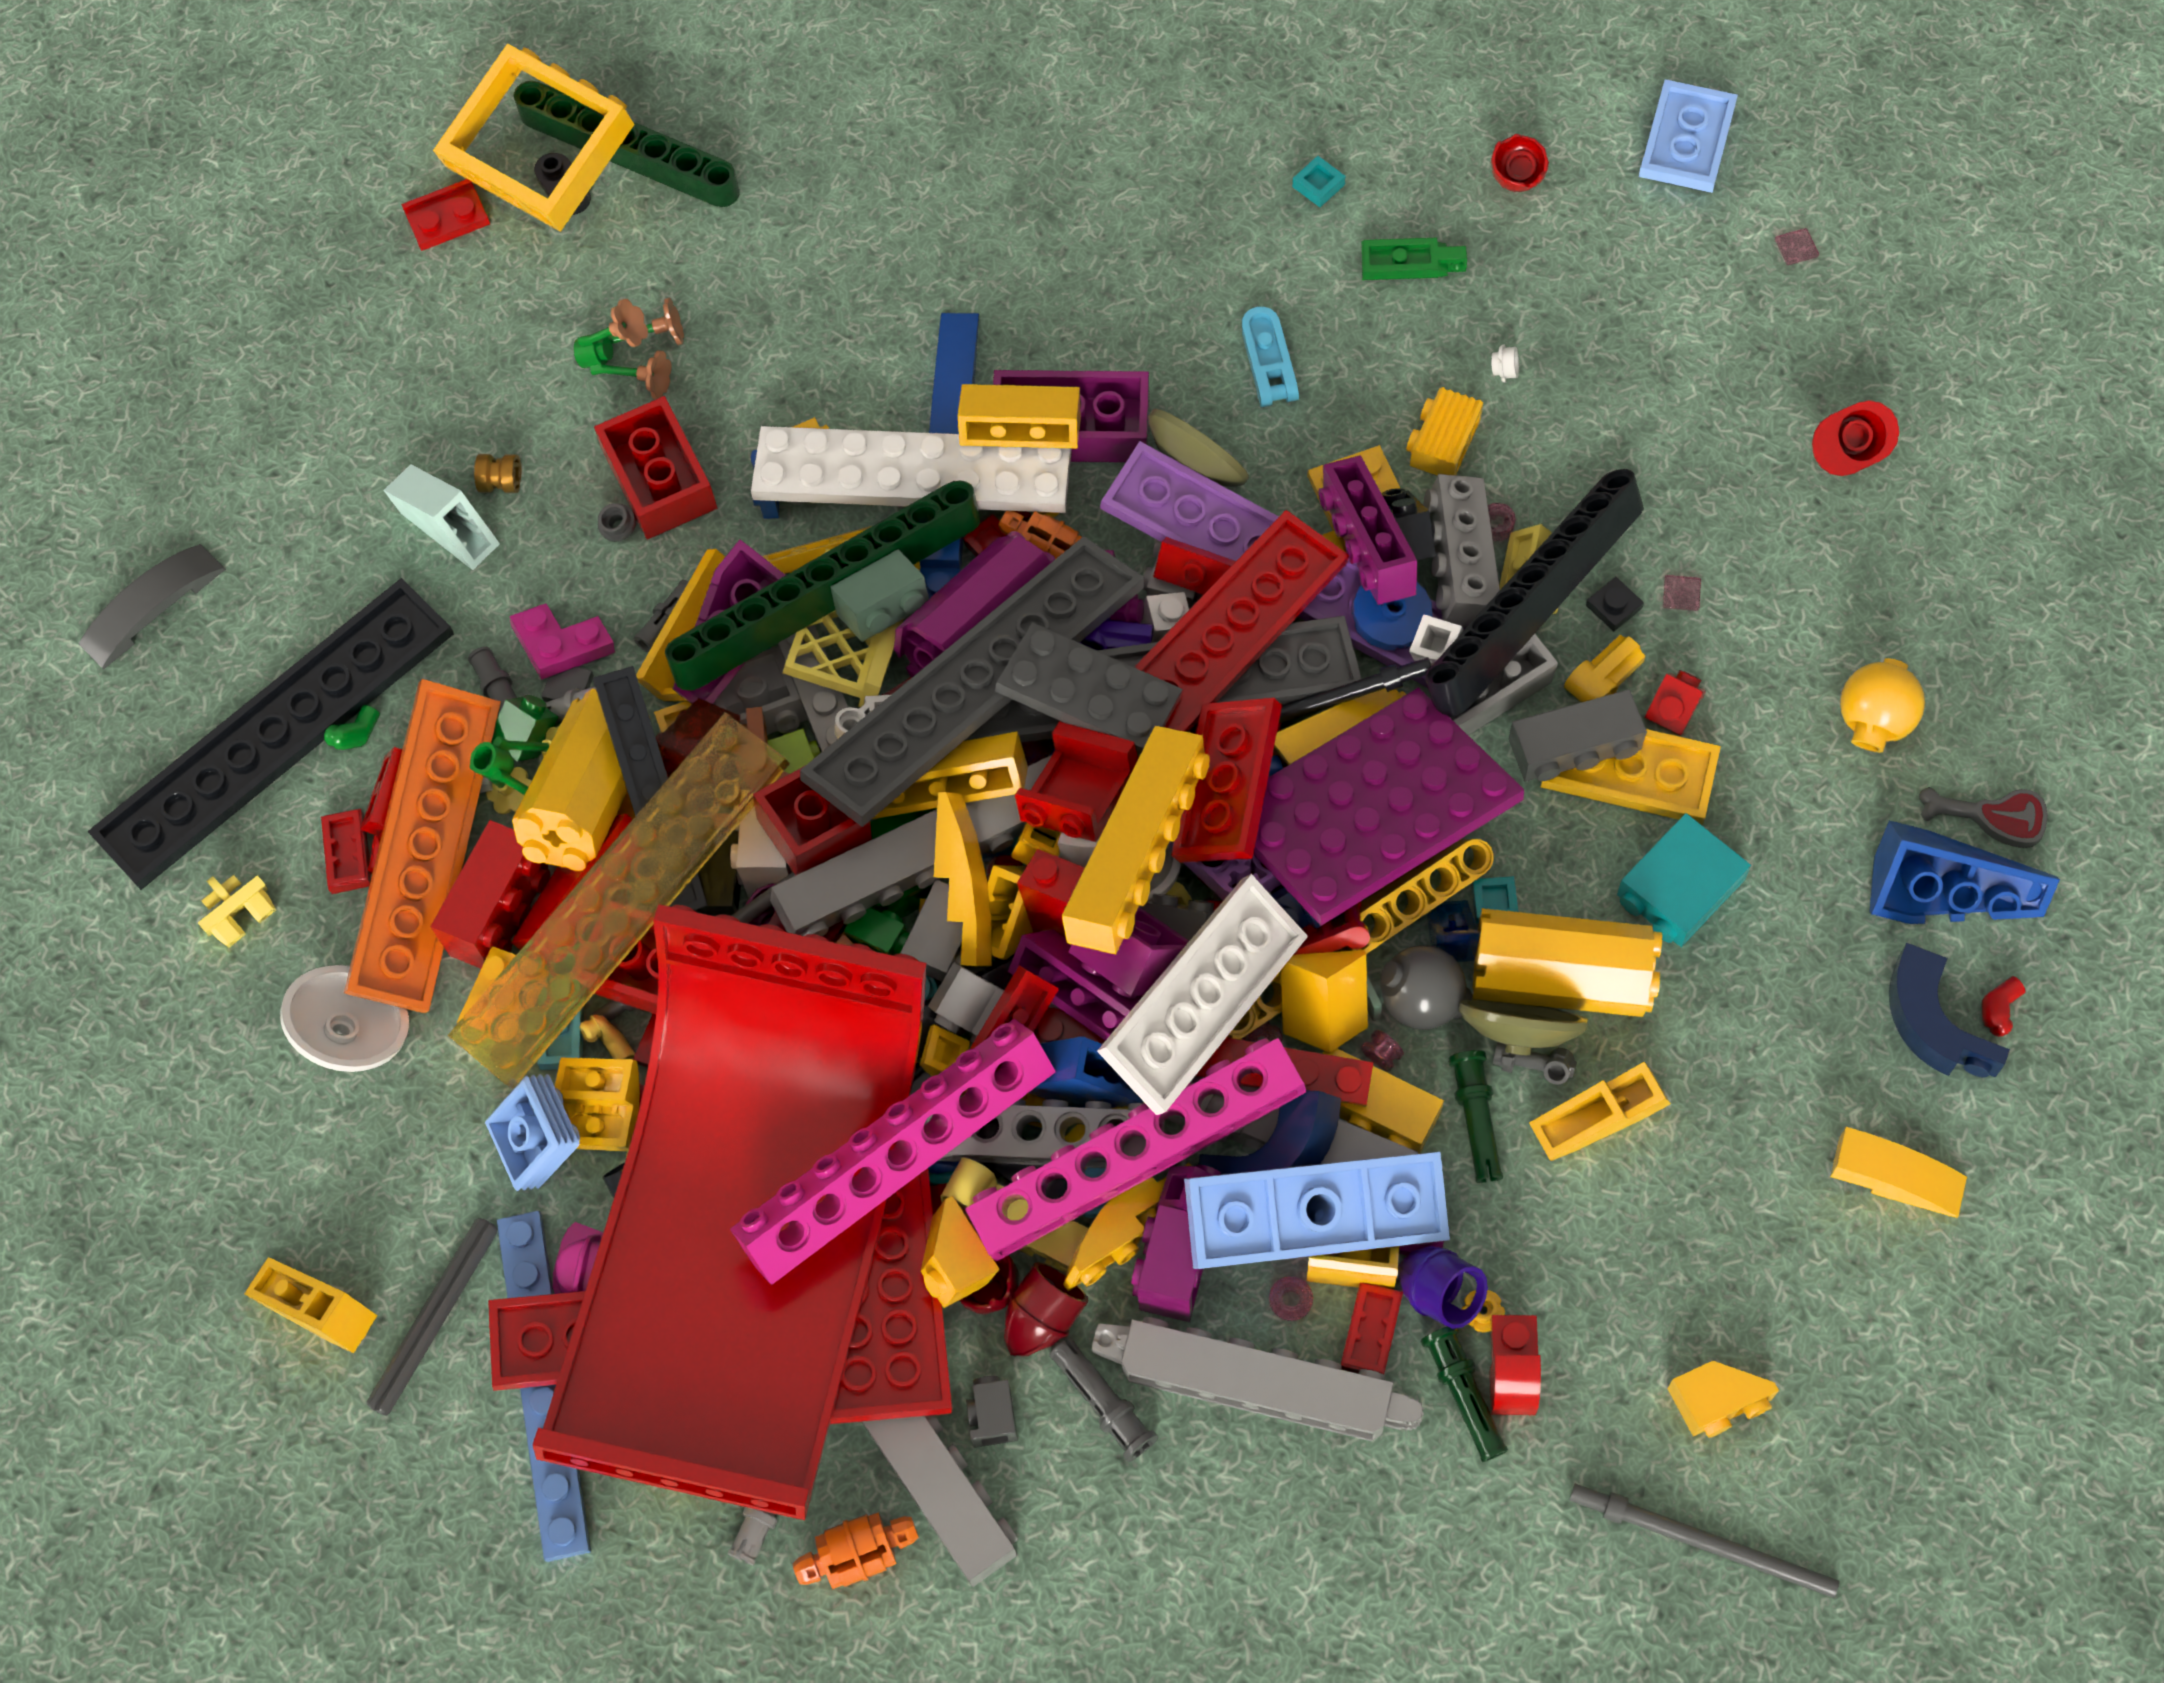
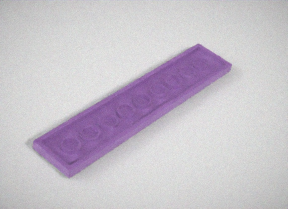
M1141 441L1133 450L1100 504V509L1160 542L1165 537H1169L1235 561L1279 517ZM1349 559L1345 567L1297 616L1304 621L1345 616L1354 648L1387 666L1396 663L1397 667L1414 662L1413 657L1409 653L1411 647L1396 648L1395 651L1383 650L1370 645L1358 634L1354 626L1355 621L1351 606L1362 583L1357 564H1351ZM1431 600L1433 617L1443 620L1441 609H1437L1436 602ZM1387 606L1391 612H1399L1396 606ZM1425 676L1412 679L1428 688Z

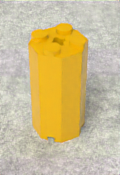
M596 689L586 692L583 699L579 700L578 697L572 701L512 819L517 843L524 847L522 853L531 862L546 863L566 867L574 871H583L587 863L596 858L627 794Z
M1481 909L1478 932L1481 933L1475 950L1472 999L1643 1017L1645 1012H1652L1654 997H1658L1660 972L1654 970L1656 957L1659 958L1661 954L1662 932H1655L1653 927L1648 925Z

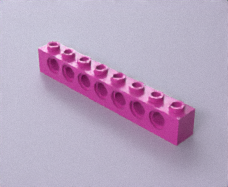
M1016 1019L998 1026L990 1037L974 1049L963 1052L955 1063L939 1075L925 1080L920 1089L905 1100L890 1106L882 1117L867 1128L856 1131L849 1141L832 1154L821 1157L816 1161L813 1168L797 1180L783 1185L774 1197L759 1208L748 1211L741 1218L740 1222L730 1228L755 1268L772 1285L1053 1075L1056 1071L1034 1032ZM1002 1063L1000 1069L995 1072L996 1068ZM967 1089L966 1094L960 1098L961 1094ZM933 1115L931 1120L924 1125L927 1118ZM897 1141L896 1146L889 1151L891 1145ZM862 1168L860 1173L854 1178H852L854 1173L858 1169ZM826 1195L824 1200L821 1203L817 1204L818 1200L822 1196ZM790 1222L787 1228L780 1232L782 1226Z
M1267 1038L1259 1040L1245 1049L1246 1055L1232 1063L1229 1060H1223L1213 1065L1206 1071L1207 1077L1194 1084L1190 1082L1166 1112L1156 1115L1144 1103L1128 1113L1130 1119L1115 1127L1112 1123L1103 1125L1089 1135L1091 1140L1077 1148L1073 1144L1067 1145L1054 1152L1050 1156L1052 1161L1038 1169L1035 1166L1024 1168L1011 1177L1013 1181L1011 1184L998 1191L996 1187H991L974 1196L972 1199L974 1204L968 1206L965 1210L989 1256L997 1262L1306 1093L1304 1082L1279 1038L1271 1042ZM1249 1073H1257L1264 1078L1262 1086L1254 1092H1246L1240 1088L1241 1079ZM1218 1094L1224 1098V1105L1218 1112L1206 1113L1201 1110L1202 1101L1208 1095ZM1173 1115L1183 1117L1185 1119V1126L1182 1131L1174 1135H1169L1162 1131L1163 1123L1168 1117ZM1135 1136L1144 1138L1146 1146L1141 1154L1137 1156L1124 1154V1145L1128 1139ZM1100 1157L1106 1160V1170L1102 1175L1095 1178L1085 1175L1086 1164L1091 1159ZM1055 1179L1066 1180L1067 1190L1062 1197L1050 1199L1046 1196V1188L1051 1181ZM1016 1200L1027 1201L1028 1211L1026 1215L1020 1220H1009L1007 1210L1010 1204Z

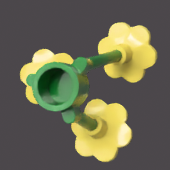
M560 725L558 727H550L546 732V739L542 742L508 741L497 737L493 744L483 742L475 747L470 758V769L493 783V790L487 791L486 796L488 800L493 802L496 812L499 814H507L511 811L516 812L532 782L528 779L526 770L522 767L514 768V760L508 751H541L544 758Z

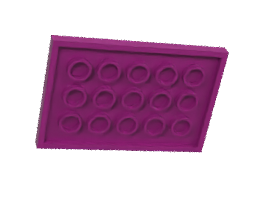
M1418 687L1268 777L1254 855L1321 926L1523 801L1524 789L1449 716L1439 712L1434 706L1433 701Z

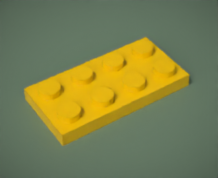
M1646 729L1647 733L1642 749L1632 757L1621 760L1616 759V757L1602 760L1596 766L1587 770L1573 768L1563 771L1553 779L1542 781L1541 788L1678 820L1687 813L1699 824L1703 825L1721 746Z

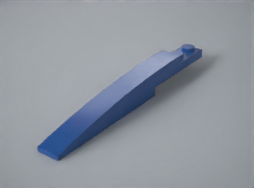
M941 313L929 433L959 434L958 408L962 384H975L979 313ZM963 537L920 561V572L924 575L929 599L961 571Z

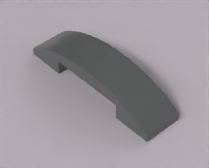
M201 544L176 553L146 571L121 591L92 622L78 644L104 670L134 645L131 640L134 635L189 590L197 594L226 569Z

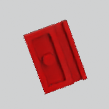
M468 179L401 204L421 251L490 225L488 216L473 183Z

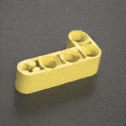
M961 1158L940 1198L943 1203L945 1199L953 1196L972 1227L975 1228L965 1208L974 1204L972 1199L978 1193L991 1187H996L998 1191L1004 1186L997 1184L994 1173L982 1164L968 1158ZM1016 1200L1011 1203L1007 1210L1008 1219L1014 1221L1022 1219L1028 1211L1027 1201ZM1072 1220L1020 1248L1019 1251L1031 1257L1035 1253L1045 1258L1046 1264L1067 1273L1070 1262L1089 1228Z

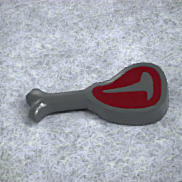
M1932 787L1923 789L1919 794V799L1924 804L1921 816L1925 821H1929L1934 816L1940 814L1971 818L1990 837L2013 847H2034L2041 841L2046 830L2048 817L2046 804L2038 793L2031 790L2019 789L2012 791L1999 800L1984 799L1977 803L1940 796Z

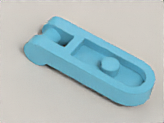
M1267 307L1250 309L1244 314L1242 319V336L1260 407L1271 406L1273 401L1286 399L1287 402L1299 400L1295 374L1277 313ZM1281 377L1283 384L1270 386L1268 379Z

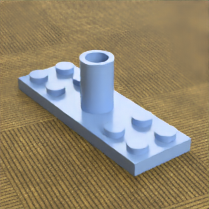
M1441 1152L1184 1179L1193 1269L1450 1240Z

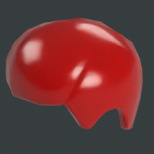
M1514 134L1503 141L1497 142L1490 164L1493 177L1502 188L1511 192H1524L1542 182L1546 176L1549 161L1545 148L1535 138Z

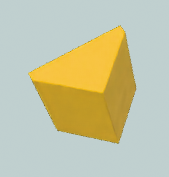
M1365 950L1293 955L1280 970L1283 1034L1330 1053L1368 1028Z
M1399 1246L1309 1256L1306 1281L1359 1288L1360 1283H1368L1394 1289L1398 1272Z

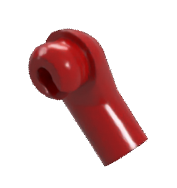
M2011 976L1986 994L1981 1002L1983 1023L1986 1027H1989L1990 1033L1994 1036H2004L2011 1032L2013 1028V1023L2009 1019L2011 1016L2009 1004L2026 992L2024 985L2017 977Z

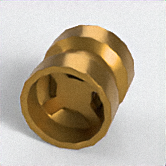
M491 454L477 455L474 466V479L479 493H491L496 487L497 489H502L505 493L519 492L522 468L518 455L505 454L502 458L497 459Z

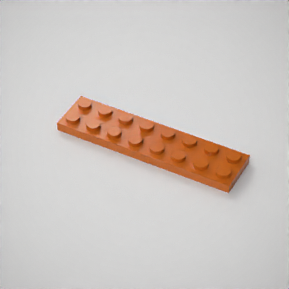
M421 679L418 683L344 994L424 1014L429 1011L444 949L430 926L463 867L483 781L482 775L470 769V758L473 750L480 743L492 742L501 701Z

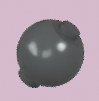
M1417 945L1406 948L1395 955L1381 972V994L1387 1010L1398 1022L1413 1029H1435L1447 1024L1453 1018H1462L1458 1011L1459 1001L1472 999V992L1466 987L1465 975L1457 960L1448 952L1435 946Z

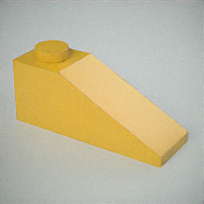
M269 1257L244 1293L249 1298L351 1353L356 1351L378 1316L347 1293Z

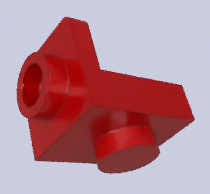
M1679 670L1677 676L1667 673L1644 718L1682 735L1700 700L1704 698L1707 692L1699 687L1702 680L1682 670Z

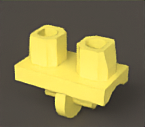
M232 875L224 883L220 884L212 876L206 882L214 891L201 901L208 910L221 900L223 903L200 920L198 924L208 936L213 934L220 942L230 948L246 935L233 919L234 916L246 908L257 922L261 923L275 912L276 908L266 893L268 890L266 885L258 875L232 896L229 894L241 885L240 881Z

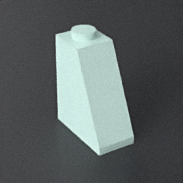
M412 464L383 490L404 517L472 570L500 545L461 490Z

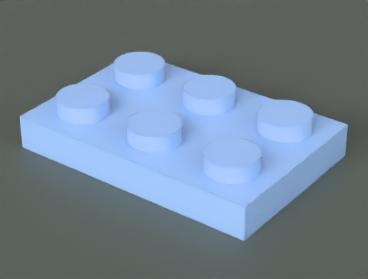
M1665 79L1639 177L1713 193L1738 95Z

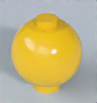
M1885 658L1883 662H1874L1859 668L1845 683L1841 693L1840 708L1846 725L1854 732L1851 743L1855 746L1881 753L1884 751L1886 742L1901 740L1918 726L1924 713L1925 696L1919 680L1913 673L1907 670L1908 665L1896 659Z

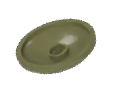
M1156 408L1151 411L1148 416L1149 427L1156 446L1161 453L1223 487H1238L1247 482L1249 474L1242 465L1209 437L1166 411Z
M1477 999L1459 1001L1458 1011L1464 1020L1481 1035L1496 1042L1506 1044L1505 1052L1528 1056L1531 1055V1048H1547L1561 1045L1580 1036L1588 1027L1587 1018L1558 1009Z

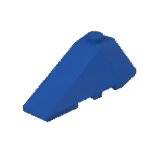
M1889 820L1874 856L1869 911L1872 915L1908 924H1925V915L1949 914L1950 922L1965 921V913L1988 912L1994 920L2044 917L2060 879L2055 875L1935 832Z

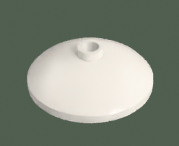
M325 966L308 971L297 978L287 989L280 1010V1021L284 1034L300 1054L310 1061L329 1069L355 1072L381 1066L400 1051L409 1029L407 1009L344 994L350 966Z

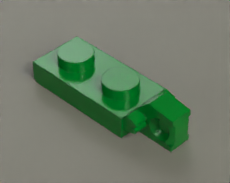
M1437 237L1361 241L1362 280L1438 278V276H1448V272H1466V246L1447 247L1446 243L1438 242Z

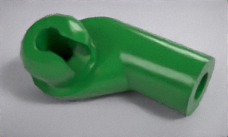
M363 705L354 723L339 726L334 724L325 730L324 740L326 744L334 746L337 750L362 747L367 743L380 716V712L373 707Z

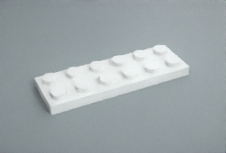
M1252 874L1242 878L1097 1052L1156 1115L1166 1112L1308 936Z

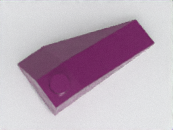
M739 539L715 569L695 627L786 575ZM746 662L696 690H682L677 687L676 683H674L672 690L705 714Z

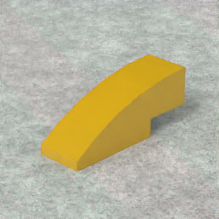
M1642 1062L1607 1083L1604 1080L1529 1122L1549 1160L1553 1161L1647 1118L1671 1103L1650 1067L1645 1062Z
M1845 1127L1839 1137L1830 1176L1870 1188L1871 1194L1955 1218L1959 1216L1967 1176L1927 1155L1850 1127Z

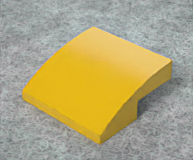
M561 1057L555 1088L562 1093L563 1106L571 1124H574L579 1131L580 1144L576 1149L628 1151L639 1112L638 1062L633 1059Z

